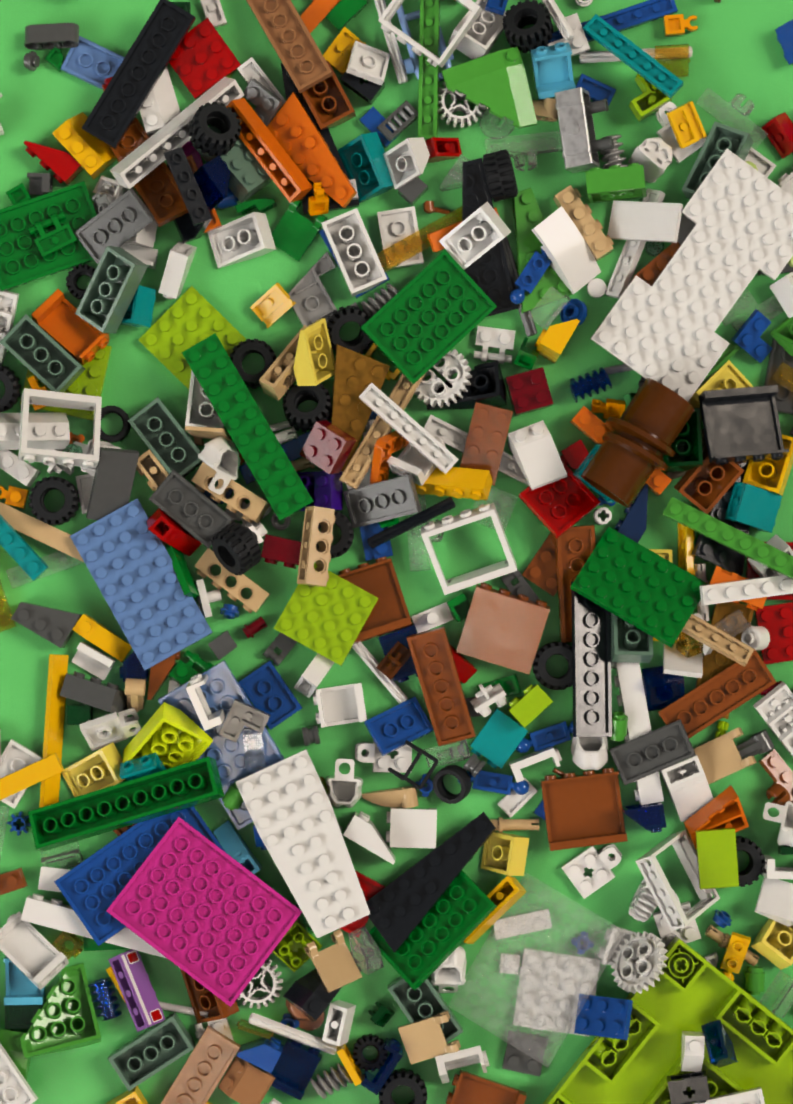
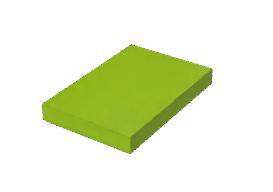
M735 828L695 830L699 888L738 887L739 876Z

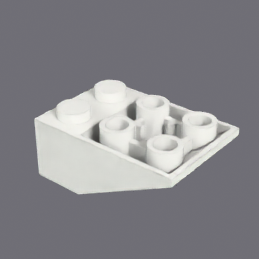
M697 755L660 770L681 822L689 819L714 799Z

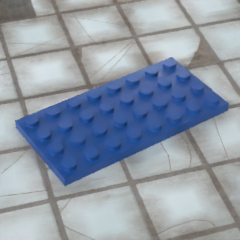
M194 806L135 824L54 881L98 946L126 927L106 910L178 817L225 852Z

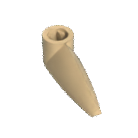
M555 99L532 100L537 120L558 121Z
M414 786L362 793L363 799L384 807L412 808L419 806L417 791Z

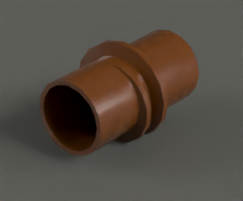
M646 378L621 417L609 416L605 424L611 432H605L602 438L604 442L581 477L607 497L629 508L654 470H667L669 466L662 458L664 455L674 457L676 453L671 448V445L695 409L684 398L653 379Z

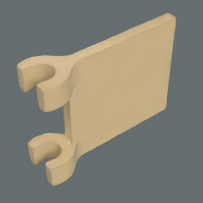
M185 426V430L194 437L196 445H204L203 438L214 439L219 436L232 441L229 433L223 428Z
M735 728L720 737L694 748L708 784L757 763L754 756L742 759L735 745L734 739L744 735L741 728Z
M341 929L334 931L330 935L335 944L318 952L314 941L306 944L304 947L328 993L362 978L345 943Z
M448 1010L398 1027L411 1065L436 1056L460 1051L461 1045L459 1040H454L447 1044L440 1025L449 1022L450 1015Z

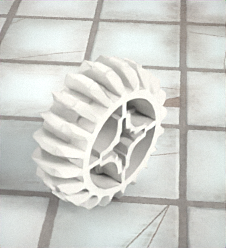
M444 81V88L439 87L440 94H438L440 100L438 101V107H440L438 108V114L443 113L440 119L444 120L447 117L446 124L449 125L453 121L454 128H456L457 123H460V127L464 128V122L470 127L472 125L471 119L477 123L478 118L476 116L482 117L483 113L480 110H485L486 106L479 103L472 111L468 100L465 99L467 95L456 90L454 93L448 90ZM449 93L453 103L447 109L444 100ZM457 99L460 100V101H461V100H464V104L462 105V104L460 103V104L456 105V104H457ZM456 111H462L464 114L467 115L457 116L452 113H455Z
M645 879L638 886L629 907V915L641 922L647 921L658 906Z
M271 959L261 966L262 970L255 974L249 982V991L243 990L237 1000H240L242 997L244 998L243 1005H246L247 1001H249V1008H253L254 1003H257V1009H260L262 1002L265 1007H268L267 1000L274 1003L275 999L273 996L277 998L280 996L276 990L280 991L283 989V986L278 985V983H283V978L277 977L282 972H275L278 965L275 964L271 967ZM267 971L272 977L273 988L268 986L269 984L264 979ZM262 975L260 979L261 986H259L258 984V986H255V988L253 989L255 982L253 979L256 980ZM258 990L268 992V994L262 997L252 996Z

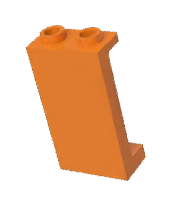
M57 289L31 314L32 320L81 365H84L86 362L89 363L94 359L95 353L98 350L104 349L108 345L110 340L109 333H102L76 315L77 308L65 299L62 291Z

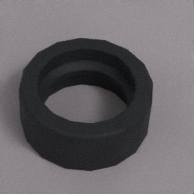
M116 406L101 408V420L106 414H118L122 418L123 428L116 435H107L101 428L100 438L109 443L123 440L131 428L128 422V414Z
M457 765L444 767L437 772L433 779L435 794L439 799L448 804L460 802L471 791L472 783L467 771ZM445 775H453L459 780L461 784V792L459 794H452L445 788L443 783Z

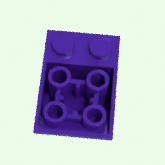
M325 471L297 472L314 501L308 506L343 510L342 482L339 480L342 472L336 474H328Z

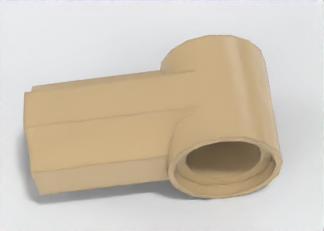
M126 678L125 681L127 708H134L137 713L144 708L146 679Z

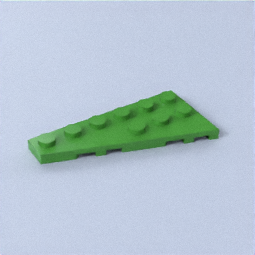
M531 188L518 192L517 197L512 198L516 226L515 238L517 239L518 277L535 251L540 254L542 253V243L532 232V229L540 224L544 218ZM550 265L532 293H524L525 299L522 302L521 314L573 295Z

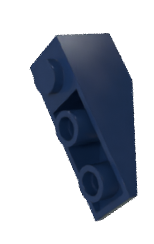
M647 484L643 486L634 503L629 508L626 507L624 511L626 513L623 520L620 519L614 528L637 543L646 530Z

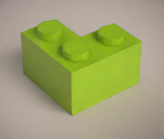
M637 74L635 82L643 94L633 99L629 107L640 122L669 101L671 102L673 97L670 99L641 75Z
M530 684L523 691L525 695L520 698L514 697L508 703L510 707L507 710L524 728L553 702L537 684L534 686Z

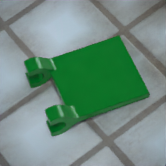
M302 200L290 203L272 232L275 246L298 262L322 228L321 223L328 219L321 214L315 222H312L297 211L303 202Z

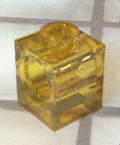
M681 631L676 640V649L687 658L703 653L704 644Z
M64 931L52 943L68 960L72 956L76 958L83 950L80 948L83 942L75 934ZM65 941H72L74 948L72 950L67 949Z

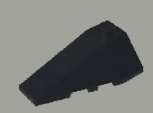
M499 361L479 364L474 367V370L468 372L472 375V378L467 379L471 385H465L468 392L462 391L463 398L456 397L457 403L450 401V407L443 403L442 408L438 404L433 408L429 403L426 405L427 410L474 409L476 402L496 407L507 405L506 387ZM444 382L449 388H452L449 382ZM444 387L439 388L437 393H441Z
M350 952L358 967L361 960ZM315 968L295 981L283 997L313 1022L319 1018L341 988L328 993Z

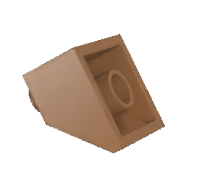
M236 1056L218 1088L240 1104H260L274 1082L275 1077L269 1072Z

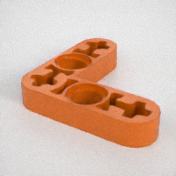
M393 431L376 441L370 484L388 480L389 465L387 460L392 453L408 445L409 442L398 432Z

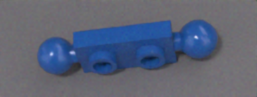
M541 249V254L535 251L514 283L519 288L514 289L510 293L512 303L521 304L525 299L524 293H532L552 261L547 259L548 257L544 250Z
M562 721L528 733L530 739L523 738L516 750L520 753H526L533 746L536 752L571 740L570 733L573 734V721L569 726H567L566 721Z
M466 770L473 783V789L511 795V789L519 795H524L529 790L527 781L513 782L514 776L481 770L474 778L471 772Z

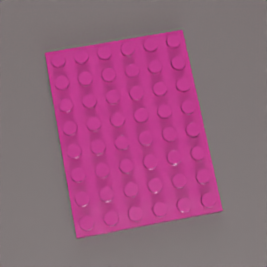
M180 817L177 818L106 910L230 1007L302 913L295 905Z

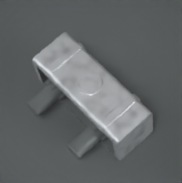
M582 87L554 93L565 169L572 173L587 171L590 168L600 167L598 151L614 149V142L612 137L596 140L592 114L608 111L607 99L591 102L589 92Z

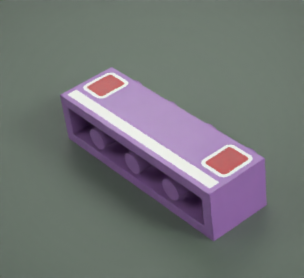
M131 949L108 959L137 1032L166 1020L138 951Z

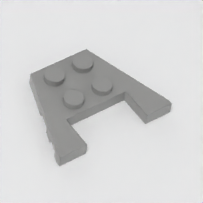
M328 252L318 260L288 293L290 299L296 303L292 308L302 326H309L321 318H325L326 323H328V316H332L334 310L338 311L319 278L336 268ZM356 302L350 305L353 308L358 307Z

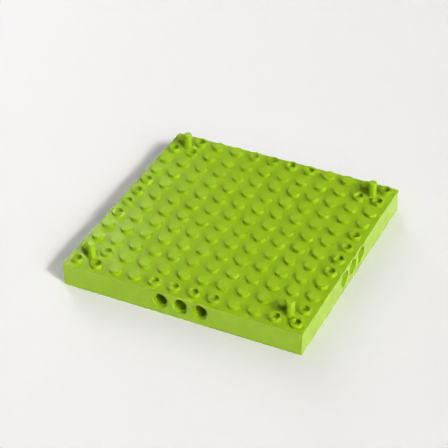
M675 936L666 947L668 952L664 955L668 959L664 963L667 967L662 968L664 974H659L660 981L655 980V987L649 985L648 991L643 989L642 994L636 991L635 994L630 993L626 998L633 1001L628 1040L596 1036L543 1102V1104H671L667 1076L691 1073L689 1071H681L682 1031L702 1032L705 1036L704 1059L701 1071L706 1070L710 1098L761 1087L765 1104H793V1029L678 936ZM686 1087L687 1092H691V1088Z

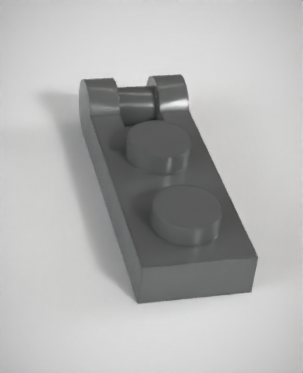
M518 569L515 572L500 577L512 595L518 596V594H523L529 597L528 600L534 602L537 599L540 600ZM517 578L519 583L513 586L511 581Z
M279 633L263 655L266 658H271L274 661L273 663L279 666L297 641ZM276 647L282 650L280 655L274 652Z

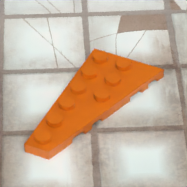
M292 92L267 128L304 176L313 183L321 182V188H324V192L343 208H346L357 192L329 150L316 125L310 119L297 94Z

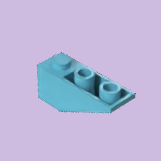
M229 820L213 831L228 855L253 874L261 870L262 865Z

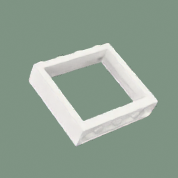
M392 0L378 21L382 24L380 27L388 34L391 32L396 34V40L403 45H406V43L412 46L411 50L419 56L423 54L428 57L426 61L435 68L437 65L443 68L483 10L472 0H456L472 13L440 58L390 23V20L404 0Z
M24 388L21 396L18 460L28 461V463L41 462L45 465L60 464L64 467L96 468L100 455L102 397ZM29 404L94 411L92 455L27 448Z
M494 503L481 504L476 509H466L461 511L459 515H448L442 518L441 521L435 523L432 521L428 525L421 527L422 539L444 595L517 571V563ZM491 516L507 560L446 580L430 537Z
M686 830L671 834L635 861L670 931L686 927L720 899L715 888H699L697 852ZM670 845L673 846L700 899L697 904L685 913L656 858L658 854Z

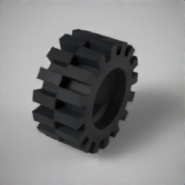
M79 264L78 267L74 266L73 270L68 272L66 286L69 292L77 299H82L86 289H80L77 286L78 278L82 275H87L92 279L95 268L87 264Z
M363 1035L354 1044L353 1059L355 1064L361 1070L363 1068L367 1072L368 1070H371V1072L375 1071V1069L379 1070L387 1060V1045L377 1035ZM367 1046H374L378 1051V1055L375 1059L368 1060L363 1056V1049Z

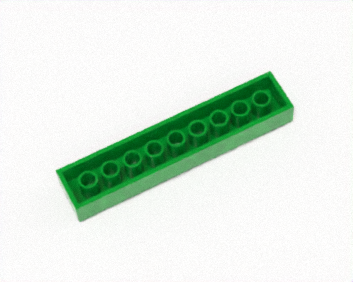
M216 333L183 351V356L278 519L283 521L314 502Z
M205 757L28 811L36 849L47 851L225 796L216 759Z

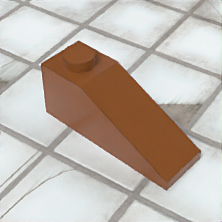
M181 651L150 668L147 700L154 699L169 673L176 665V661L180 660Z

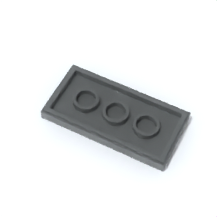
M131 188L75 231L74 234L98 264L107 246H122L152 223L155 218L133 188Z
M773 338L771 344L773 349L769 355L764 386L778 385L779 392L775 395L777 410L780 413L793 415V356L789 355Z
M100 447L99 463L96 467L86 514L87 519L99 520L129 503L139 458L137 450Z
M174 469L149 498L151 502L208 549L212 545V536L229 525L233 520L230 515Z
M412 474L361 486L357 490L343 491L353 528L422 511Z
M681 719L609 749L624 785L696 755Z

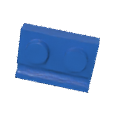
M378 523L359 527L366 561L393 556L390 540L375 548H371L367 542L368 538L388 529V526L381 528Z

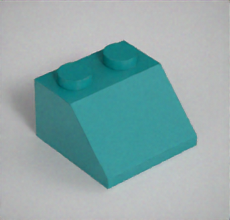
M138 286L121 322L122 325L151 327L156 289Z

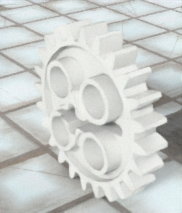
M456 349L452 352L450 350L433 368L452 385V388H449L432 370H428L414 394L418 395L417 398L420 401L424 400L423 402L426 405L430 403L433 408L436 404L442 408L443 403L450 407V401L457 403L456 397L463 398L461 392H468L465 385H471L470 381L467 380L472 378V375L468 373L471 371L468 365L469 362L467 359H464L462 353L458 354ZM440 362H445L442 367H438ZM458 373L455 379H451L453 374ZM428 375H431L428 381H424ZM444 387L441 393H437L439 388Z
M646 931L643 934L637 932L636 936L631 934L630 940L625 938V945L620 944L621 950L615 951L618 956L612 958L616 962V964L611 966L615 970L612 973L615 977L614 982L618 983L617 986L628 993L635 994L637 991L642 994L643 989L649 990V985L655 987L654 981H660L658 976L659 974H664L662 968L667 967L664 963L668 959L664 955L668 952L664 948L665 943L661 942L662 939Z

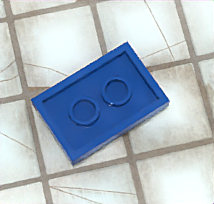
M268 661L238 682L254 707L270 714L267 722L270 730L302 709V706L271 661Z
M416 697L366 720L364 723L382 756L407 745L405 744L406 740L413 742L434 730Z
M580 994L574 1033L628 1040L633 1001Z

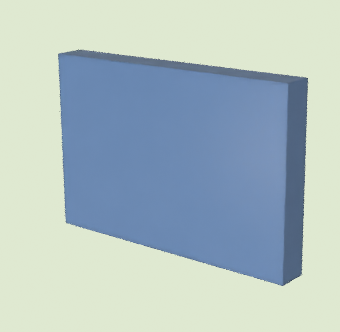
M79 36L78 47L70 48L60 69L103 90L104 80L114 76L125 57Z

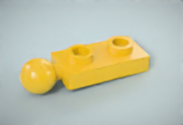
M736 932L731 933L720 964V968L724 969L722 972L733 981V973L739 974L751 942V937Z

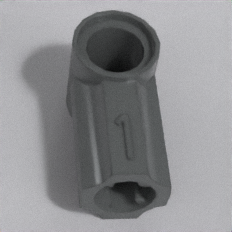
M762 730L752 735L750 739L736 745L742 759H745L749 756L766 753L773 749L774 745L767 731Z

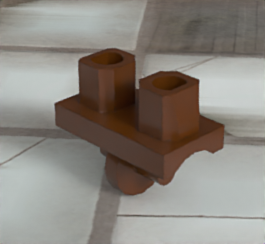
M398 641L376 668L391 680L410 658L411 652Z

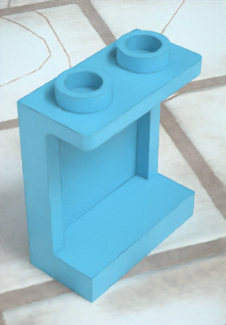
M559 42L553 46H539L531 50L535 90L539 100L555 97L554 93L576 88L573 80L572 50L569 43Z
M7 957L3 958L6 978L4 1005H43L46 1001L45 987L39 990Z

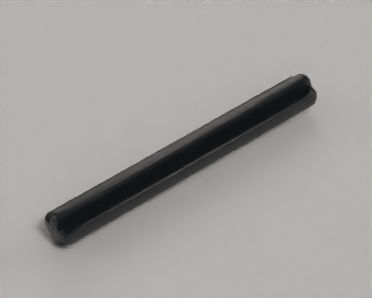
M449 497L368 538L367 542L371 548H375L455 508V503Z

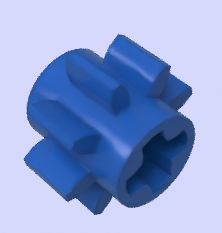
M20 811L17 817L13 813L11 815L13 820L7 822L12 827L10 832L17 831V836L21 835L22 830L28 833L27 827L31 826L28 820L29 815L24 816L23 811ZM21 819L24 825L19 828V824H16V821Z

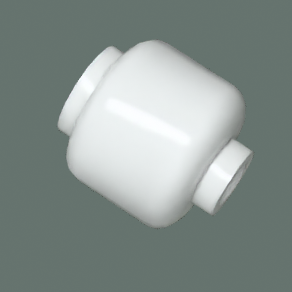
M749 626L743 630L741 641L754 648V651H762L769 645L770 634L763 626Z

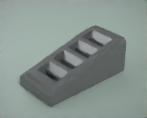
M405 101L377 129L391 142L417 119L418 112L408 101ZM386 125H388V126L394 131V133H392V132L386 127Z

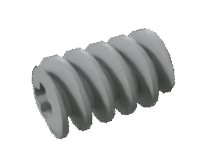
M610 135L601 138L612 137L614 142V149L600 151L601 155H605L601 159L602 162L606 163L603 165V169H609V166L612 165L627 167L628 165L621 163L626 160V157H620V154L625 151L618 149V147L623 145V142H617V139L622 136Z
M388 283L386 285L387 290L384 288L380 289L381 295L377 292L374 293L375 300L368 297V303L365 301L361 302L363 311L369 318L376 314L399 292L394 286Z
M337 1063V1070L332 1066L330 1067V1074L324 1070L323 1078L319 1074H317V1081L310 1078L315 1091L323 1099L327 1097L326 1092L330 1095L334 1093L333 1088L339 1091L340 1084L343 1087H347V1081L351 1084L353 1083L345 1067Z

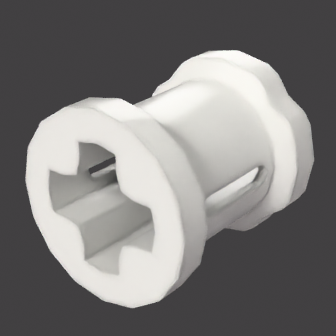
M600 507L594 512V521L599 525H605L612 519V512L606 507ZM602 511L607 515V518L603 521L598 517V514Z

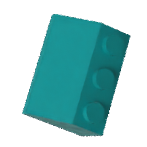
M377 132L361 134L337 150L349 179H356L359 203L394 188L383 156L385 150Z

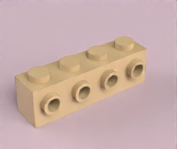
M569 185L557 193L553 200L558 208L562 206L571 218L597 262L612 252L614 249L612 245L614 243L609 235H604L601 223L598 219L594 220L591 215L592 210L588 204H583L580 199L582 196L578 189H573Z
M150 449L138 458L136 470L141 476L145 475L149 481L146 483L155 491L169 473Z

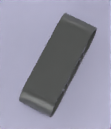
M75 23L37 24L25 27L24 46L27 49H53L55 46L59 49L74 48L79 45V25Z

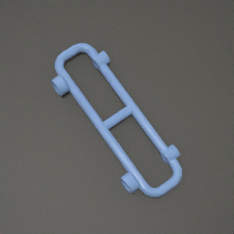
M401 5L397 10L402 32L412 38L407 21L420 18V10L405 14L403 5ZM440 27L439 50L441 56L447 47ZM406 43L410 58L403 60L407 75L415 73L419 80L418 56L411 50L412 46ZM453 54L445 63L444 70L452 67L451 60H454ZM442 72L439 73V81L444 80Z

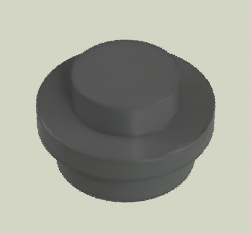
M31 51L24 56V66L30 71H35L39 67L40 58L36 52Z

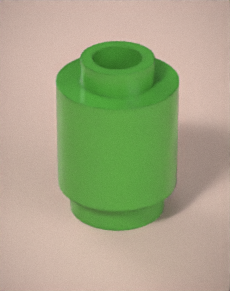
M615 711L612 714V737H609L612 741H623L627 735L628 717L623 712Z
M231 783L222 801L224 806L230 810L239 809L243 803V798L236 783Z
M748 966L747 971H745V990L749 991L750 995H760V992H764L765 972H763V967Z

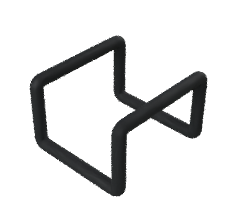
M406 740L405 744L418 752L417 756L405 775L390 767L388 771L401 780L407 781L417 789H422L436 768L438 759ZM423 754L433 760L434 764L422 783L418 785L409 779L408 775Z

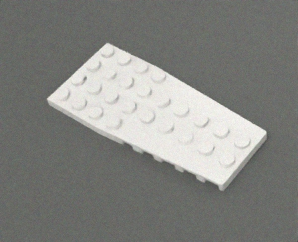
M307 749L235 782L260 838L317 938L370 914L332 804Z

